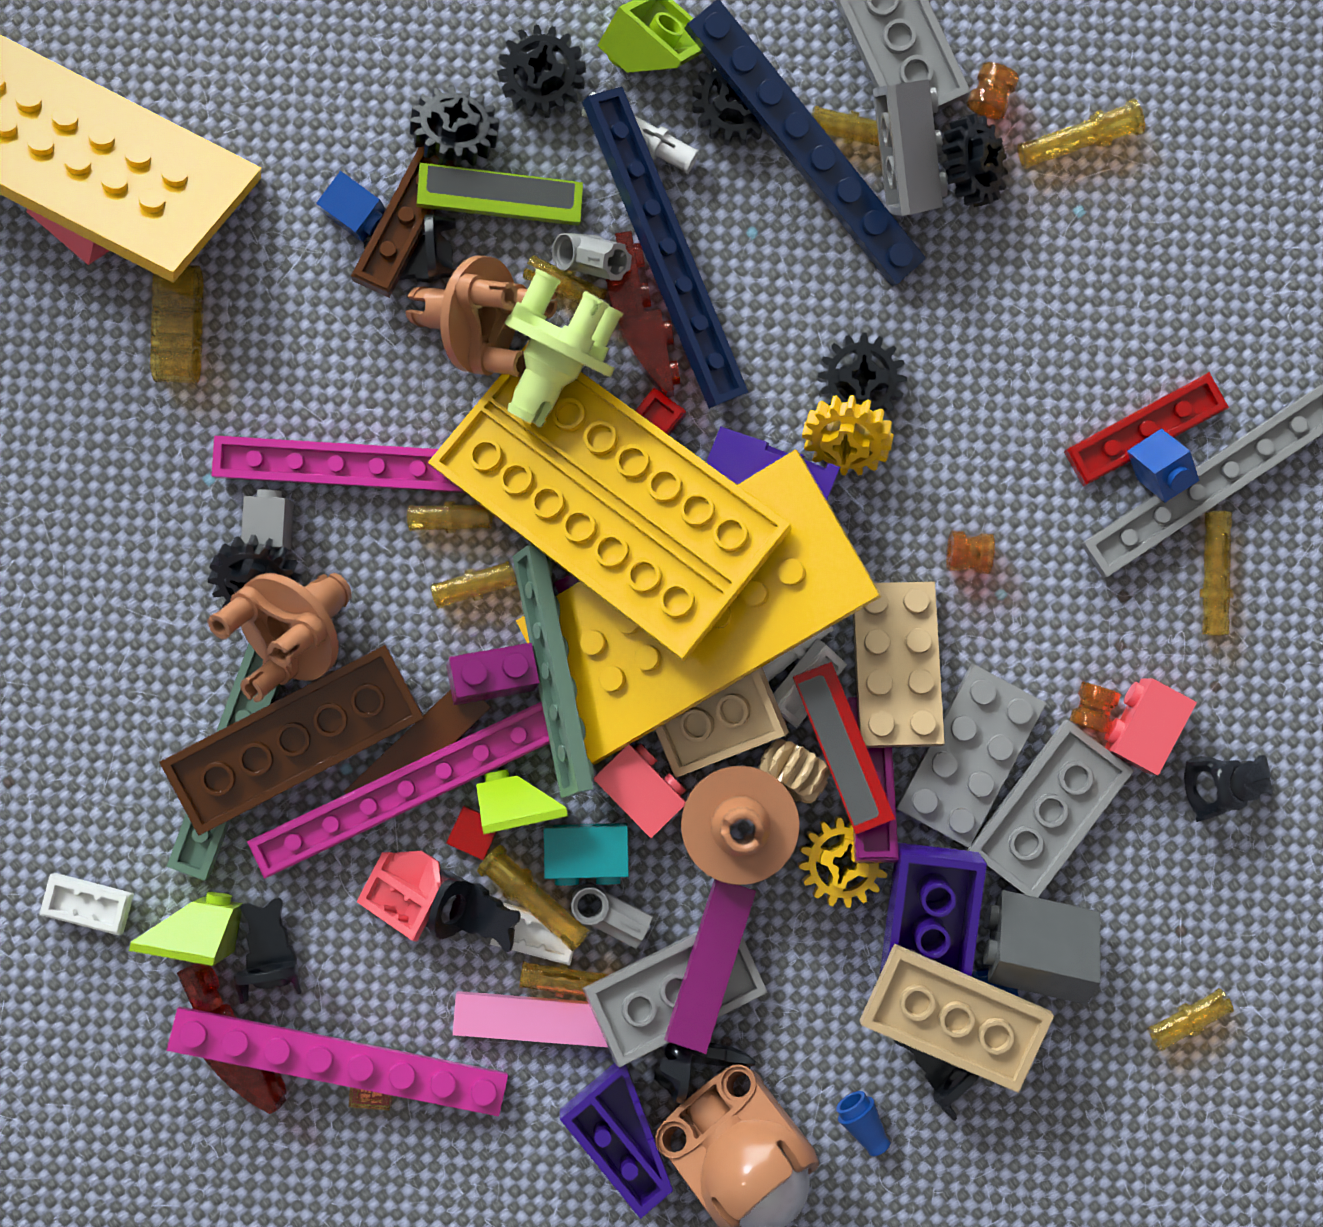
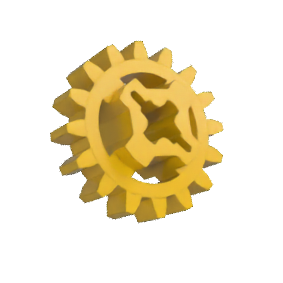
M836 395L833 396L830 406L821 400L818 402L816 411L810 410L808 412L802 433V438L806 439L804 449L805 451H814L812 458L814 463L824 460L827 462L826 466L828 463L840 466L841 475L846 476L848 469H854L857 475L860 476L863 475L865 466L875 471L879 461H887L894 434L891 433L892 421L883 420L885 412L883 409L870 410L871 401L868 399L862 405L856 404L854 395H850L847 402H842Z
M836 816L834 827H829L822 820L819 822L822 832L817 835L814 832L808 831L807 836L812 841V844L810 846L803 845L799 848L800 852L807 855V860L798 862V868L809 870V874L802 879L805 886L816 884L812 894L817 899L824 893H827V903L830 906H834L837 899L842 898L845 907L850 908L852 897L855 896L863 904L866 903L865 891L870 889L878 893L880 889L874 882L876 877L887 878L888 874L879 868V863H855L853 828L850 822L848 826H844L843 819L840 816ZM841 835L838 843L828 848L822 846L829 838ZM844 852H847V856L853 863L851 867L844 866L841 872L833 860L835 857H842ZM816 862L827 867L829 871L828 884L819 877ZM857 876L864 877L857 885L846 888L848 881Z

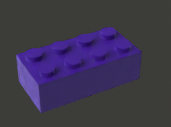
M898 843L899 860L894 862L880 974L893 945L896 944L972 977L987 863L979 852Z

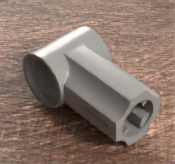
M561 233L556 237L552 248L554 264L563 271H578L609 280H621L623 275L631 269L632 255L626 250L625 244L604 240L598 235Z
M585 883L578 886L573 891L570 899L572 913L579 922L591 925L636 949L647 933L653 918L652 915L609 894L593 883ZM589 893L595 894L601 899L600 908L592 914L583 913L578 908L579 899Z

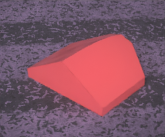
M423 851L382 852L357 903L412 941L417 942L429 920L434 898L442 883L439 873V861Z

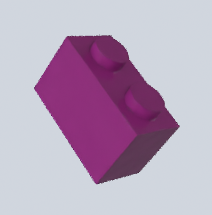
M532 642L451 656L448 658L446 665L453 705L532 692L539 685Z

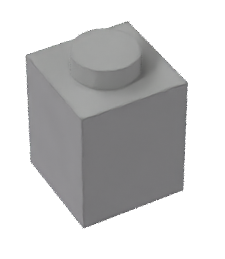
M259 489L257 490V496H244L241 539L244 543H248L251 535H256L259 544L264 545L271 538L273 539V549L279 550L286 547L288 550H291L294 502L282 498V491Z

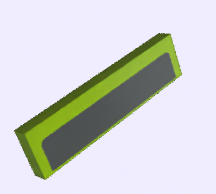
M420 163L416 207L579 226L581 222L583 182Z

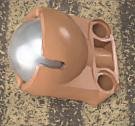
M732 1065L709 1080L690 1096L684 1104L675 1109L660 1125L655 1135L658 1151L663 1156L668 1157L718 1227L787 1226L800 1214L805 1206L810 1186L809 1174L814 1172L819 1166L813 1146L765 1086L761 1076L743 1065ZM747 1075L751 1083L750 1090L746 1095L737 1097L733 1089L734 1082L738 1077ZM678 1129H682L686 1134V1144L682 1150L675 1152L671 1147V1136Z

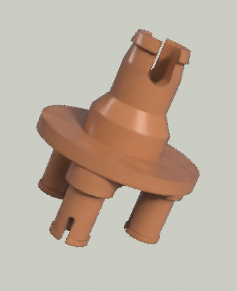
M480 255L470 257L457 267L446 289L424 286L414 288L409 292L407 296L409 299L422 301L426 304L424 311L406 310L407 319L419 327L425 326L430 329L441 330L445 352L458 369L486 376L500 373L521 377L526 368L524 351L509 350L515 329L504 323L508 315H511L516 303L522 302L528 289L522 284L514 283L508 268L500 260ZM555 293L553 294L552 300L557 298ZM550 301L544 313L547 318H551L555 314L557 301Z
M334 572L327 578L323 574L303 587L296 581L282 575L261 574L246 583L239 591L232 595L229 604L208 618L210 630L221 639H227L234 631L241 627L252 648L263 659L262 666L241 681V690L248 699L251 700L254 697V702H260L279 684H286L292 678L303 681L315 680L333 667L338 656L339 646L337 633L331 619L339 613L343 606L346 607L352 594L349 584L341 575Z
M730 766L712 772L694 786L682 812V838L691 859L710 877L728 884H753L774 875L790 859L799 836V815L791 794L774 776L750 766ZM740 819H747L753 823L752 833H744L743 839L733 837L730 834V825H733Z

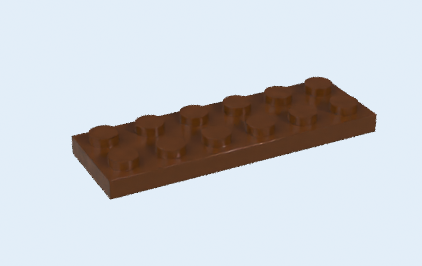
M384 645L171 755L159 763L198 836L418 722L424 718V715L387 645Z

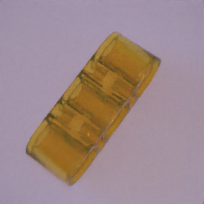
M188 265L174 283L153 273L150 368L155 382L198 383L200 380L204 280L202 270L198 265Z

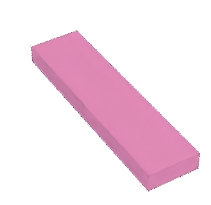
M457 991L453 1035L608 1047L588 1001Z

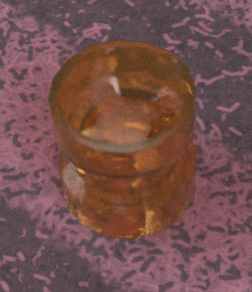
M986 62L982 64L977 75L978 86L972 89L966 104L971 111L980 116H986V118L995 120L1003 119L1009 107L1007 98L1009 94L1015 91L1020 78L1014 70L995 62Z
M952 530L947 543V571L961 572L963 569L968 568L973 569L978 574H990L995 553L994 535L979 533L977 536H968L965 531Z
M1081 682L1077 693L1080 701L1078 707L1072 709L1069 721L1109 734L1113 723L1110 715L1112 709L1118 707L1121 694L1101 686ZM1089 707L1100 710V712L1090 710Z

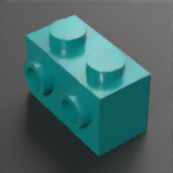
M628 823L549 824L543 828L545 879H554V885H578L579 878H596V884L612 885L620 884L621 877H629Z

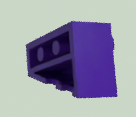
M720 426L706 463L738 485L789 453L769 446V443ZM804 460L827 500L840 466L828 463L825 468Z
M614 1063L560 1108V1121L641 1219L673 1192L628 1066L626 1064L619 1068Z

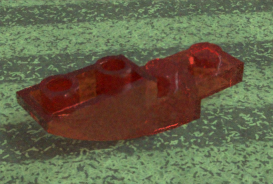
M632 231L615 233L616 242L625 244L626 250L632 255L631 269L623 275L621 280L606 279L611 307L623 313L617 324L629 352L651 384L668 398L674 397L673 385H679L681 382L677 360L669 361L667 345L674 344L671 320L663 321L661 309L644 312V308L652 306L648 282L640 283L638 268L645 267L643 249L640 243H633Z
M192 963L177 972L193 1009L236 1018L231 1006L227 1003L224 1004L217 990L220 986L219 980L211 966L206 967L205 964ZM203 1058L233 1091L266 1113L272 1114L278 1111L286 1102L284 1095H286L287 1089L280 1073Z

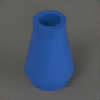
M856 1091L847 1095L838 1103L836 1111L839 1114L838 1122L867 1150L870 1156H878L890 1147L891 1142L886 1136L872 1097L866 1096L863 1091Z

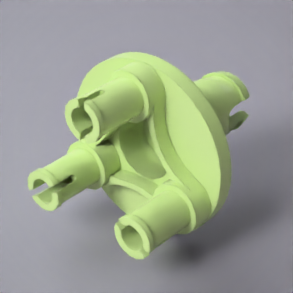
M536 269L533 280L522 302L516 303L511 315H508L504 324L531 337L524 351L526 368L515 388L507 411L541 428L546 422V417L552 411L563 387L577 380L584 365L611 378L615 368L603 361L609 351V348L606 346L623 313L610 307L609 303L584 291L583 298L568 327L564 325L561 329L545 321L547 317L544 313L561 281Z

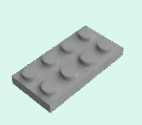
M835 0L875 88L929 79L930 88L935 87L937 91L938 110L969 96L971 91L929 0Z
M971 664L943 716L945 744L925 749L896 804V809L970 848L1046 703L979 666Z
M1064 720L974 838L970 848L966 850L979 852L990 869L1024 895L1038 898L1134 770L1072 722Z
M697 932L582 988L615 1064L619 1068L669 1043L664 1040ZM743 937L718 1017L768 993Z

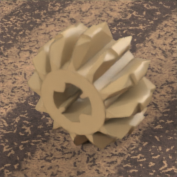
M776 739L762 755L758 769L778 779L795 801L803 803L816 801L820 793H823L831 774L825 762L817 758L815 753L809 752L803 746L800 747L792 741H785L783 739Z

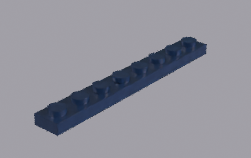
M715 0L686 25L685 31L892 287L901 282L927 259L720 0Z
M623 87L587 96L582 101V105L708 408H713L749 393Z

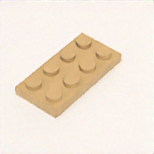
M935 581L874 583L882 597L853 613L858 728L867 748L943 746L945 742Z
M894 944L860 1018V1023L866 1028L1019 1093L1054 1015L1048 1009Z

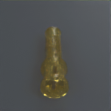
M1133 98L1127 100L1125 106L1105 113L1102 110L1095 111L1093 115H1090L1089 120L1052 132L1034 140L1017 144V152L1022 167L1024 166V169H1027L1044 161L1052 160L1095 144L1098 147L1109 146L1112 140L1131 133L1135 136L1141 135L1145 132L1143 111L1138 101Z
M499 845L491 851L478 867L477 873L481 877H489L503 890L504 898L511 901L516 900L523 905L571 951L577 949L586 939L590 930L571 916L566 909L533 881L534 876L531 870L528 868L522 869L506 855L507 849L503 845Z

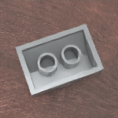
M929 79L874 88L873 97L887 210L893 215L906 216L943 207L942 197H947L948 188L945 173L939 172L938 156L943 154L941 150L943 141L940 130L934 129L933 113L938 112V96L935 87L930 88Z

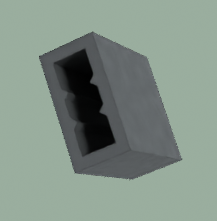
M1002 890L995 905L989 904L985 914L984 928L990 930V939L986 941L983 951V964L988 965V983L1087 1005L1101 984L1100 912Z

